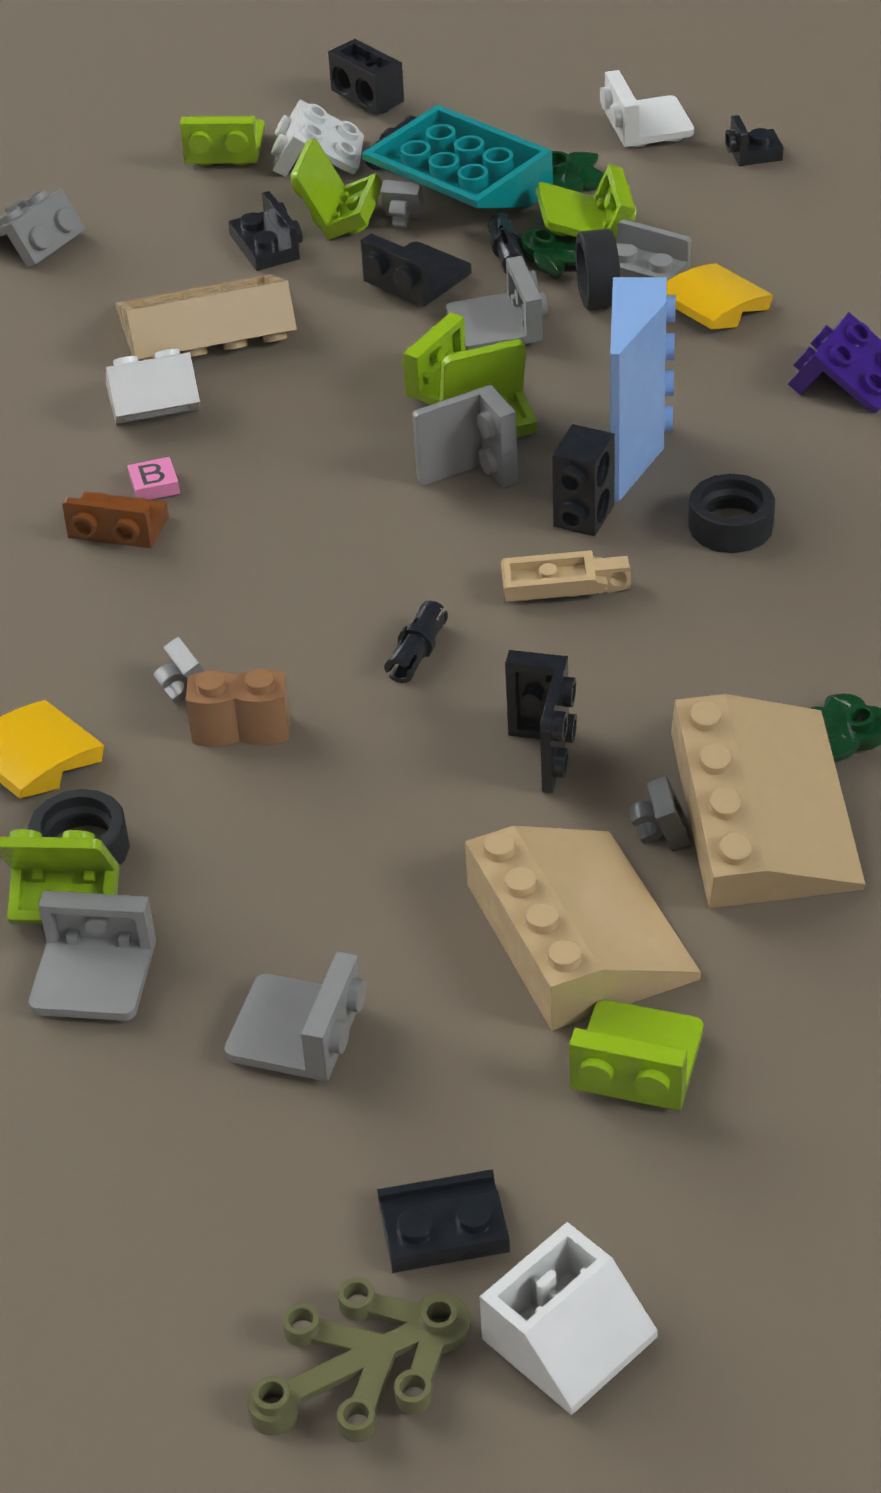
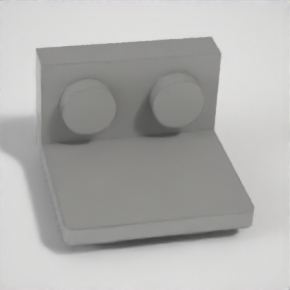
M492 385L417 409L412 413L417 480L422 486L480 466L487 475L491 474L502 488L519 483L516 411Z

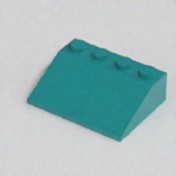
M440 105L429 109L362 152V160L475 208L530 207L538 201L535 190L539 182L553 185L552 150Z

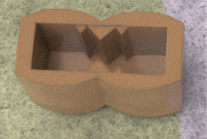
M258 668L238 675L224 671L207 670L188 676L185 700L192 743L206 747H221L240 741L252 745H272L289 740L291 714L286 673Z

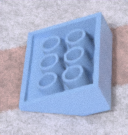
M613 277L610 345V432L615 433L614 502H619L662 452L664 449V431L673 432V405H665V396L674 395V370H665V360H674L675 333H666V322H675L676 295H667V277Z

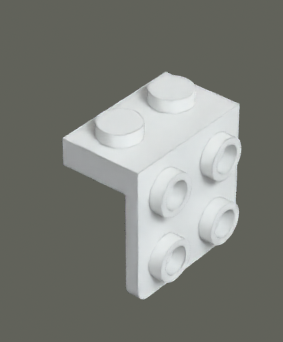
M619 70L605 72V87L600 88L601 106L605 110L624 147L640 148L655 142H678L683 138L694 135V126L677 97L668 95L636 100Z
M301 99L298 101L290 117L284 115L281 118L275 131V135L278 138L271 151V154L275 155L273 171L286 177L306 141L315 138L332 165L350 174L357 172L360 166L364 135L353 123L341 121L327 114L319 105L308 104Z

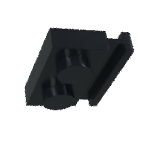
M493 1169L377 1189L392 1273L510 1252L509 1234L499 1193L495 1185Z

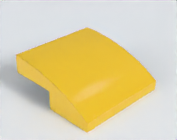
M717 263L694 267L667 281V295H676L675 309L710 329L738 327L742 312L769 310L773 294Z
M42 700L28 704L0 717V783L19 799L60 789L63 771L102 762L105 745L48 701Z

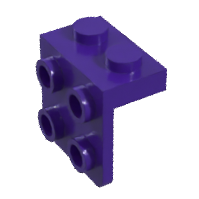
M848 312L833 329L826 324L810 342L815 350L809 346L795 361L793 366L798 371L788 385L801 395L822 372H825L868 411L877 413L881 409V339L870 331L866 324L860 322Z

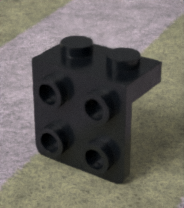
M372 233L360 240L364 282L423 307L472 273L471 263L418 241L410 242L403 247Z
M509 650L505 661L508 735L540 739L542 792L553 793L557 777L565 778L569 753L568 748H565V744L574 743L576 736L577 714L569 713V707H573L575 702L576 678L568 677V656Z

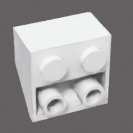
M166 349L156 352L154 359L139 361L138 356H126L113 360L114 366L106 367V386L116 424L199 410L200 399L190 352L180 354L179 349Z
M568 1222L479 1296L482 1339L570 1415L574 1414L658 1337L657 1328L613 1258Z

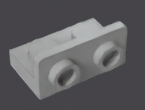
M622 219L617 224L616 245L621 277H667L668 281L674 276L691 269L692 239L689 236Z

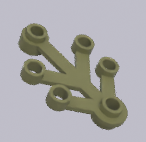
M361 1277L349 1278L340 1285L338 1301L342 1315L355 1321L372 1317L400 1325L399 1327L381 1334L322 1320L319 1318L317 1309L307 1303H297L290 1306L284 1312L282 1318L284 1335L290 1344L298 1347L313 1344L345 1353L288 1380L278 1376H267L259 1380L252 1387L247 1398L250 1421L253 1427L266 1435L283 1434L289 1431L298 1421L299 1404L361 1375L353 1397L346 1399L340 1404L337 1410V1419L340 1434L346 1440L351 1442L366 1441L376 1431L375 1412L395 1358L415 1348L417 1350L411 1369L402 1372L395 1379L394 1394L396 1405L402 1412L411 1415L423 1413L430 1407L433 1401L432 1382L442 1354L456 1350L469 1334L471 1319L468 1307L458 1297L446 1293L430 1294L417 1303L377 1294L371 1282ZM354 1295L366 1297L364 1301L359 1303L348 1301ZM439 1317L448 1318V1320L440 1323L431 1321ZM298 1321L311 1322V1325L304 1329L292 1327ZM410 1387H418L424 1390L422 1394L416 1397H409L403 1394ZM270 1397H282L276 1403L269 1404L263 1402ZM356 1414L367 1417L366 1421L358 1425L348 1423L347 1419Z

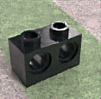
M353 39L328 51L330 82L333 92L377 115L386 113L391 108L404 102L402 62L357 39Z
M572 424L553 452V527L596 536L614 507L615 433Z

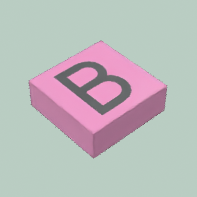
M170 457L127 465L136 498L154 500L180 494L178 479Z

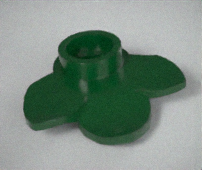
M552 151L553 185L580 193L583 192V189L587 191L597 190L604 175V172L593 167L598 161V154L590 152H572L567 154L561 151Z
M535 228L523 233L520 242L522 253L526 259L534 262L542 271L560 278L565 266H576V237L571 235L558 236L543 228Z
M846 693L829 695L825 699L824 707L815 706L811 708L821 710L834 762L848 759L856 750L866 751L881 745V708L866 705L861 697Z

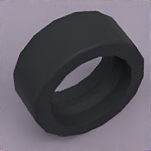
M608 228L578 232L575 243V260L578 287L583 306L586 309L612 307L613 277H621L618 249L613 232Z
M729 473L707 478L691 491L688 514V527L691 535L702 546L718 552L738 553L757 548L772 536L775 497L771 489L761 480L747 475ZM736 508L743 509L752 514L746 517L726 518L710 512L717 509Z
M76 789L61 792L45 800L33 812L28 824L29 830L42 833V837H57L60 833L70 828L84 825L103 828L107 832L99 840L103 842L119 865L125 861L130 848L122 806L114 797L98 790Z

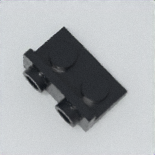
M270 191L262 193L263 212L247 213L241 218L228 221L230 236L256 271L299 260V243L303 242L302 230L298 221L290 218L284 203L278 202Z

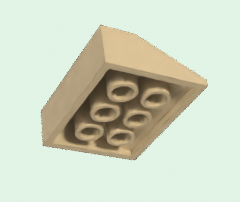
M270 274L115 303L131 354L143 360L154 359L156 352L166 349H179L183 353L190 352L191 357L207 354V346L223 344L224 350L248 346L247 339L260 336L263 337V342H273L286 339V331L297 330L288 280Z
M730 694L676 699L671 736L708 908L864 890L866 884L821 710Z
M511 826L465 841L467 885L551 1031L591 1018L594 1006L600 1000H612L631 1004L701 980V971L609 831Z

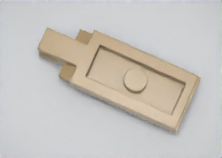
M592 550L503 558L501 560L504 602L577 597L580 595L601 594L604 592L613 593L631 589V571L628 556L594 557Z

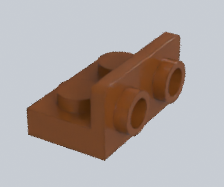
M84 491L80 499L67 497L62 504L69 538L150 549L169 517L167 502L108 495L101 492Z

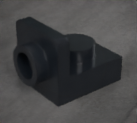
M739 115L731 116L730 130L725 132V144L728 153H733L739 166L783 161L784 147L774 129L756 128L748 132Z

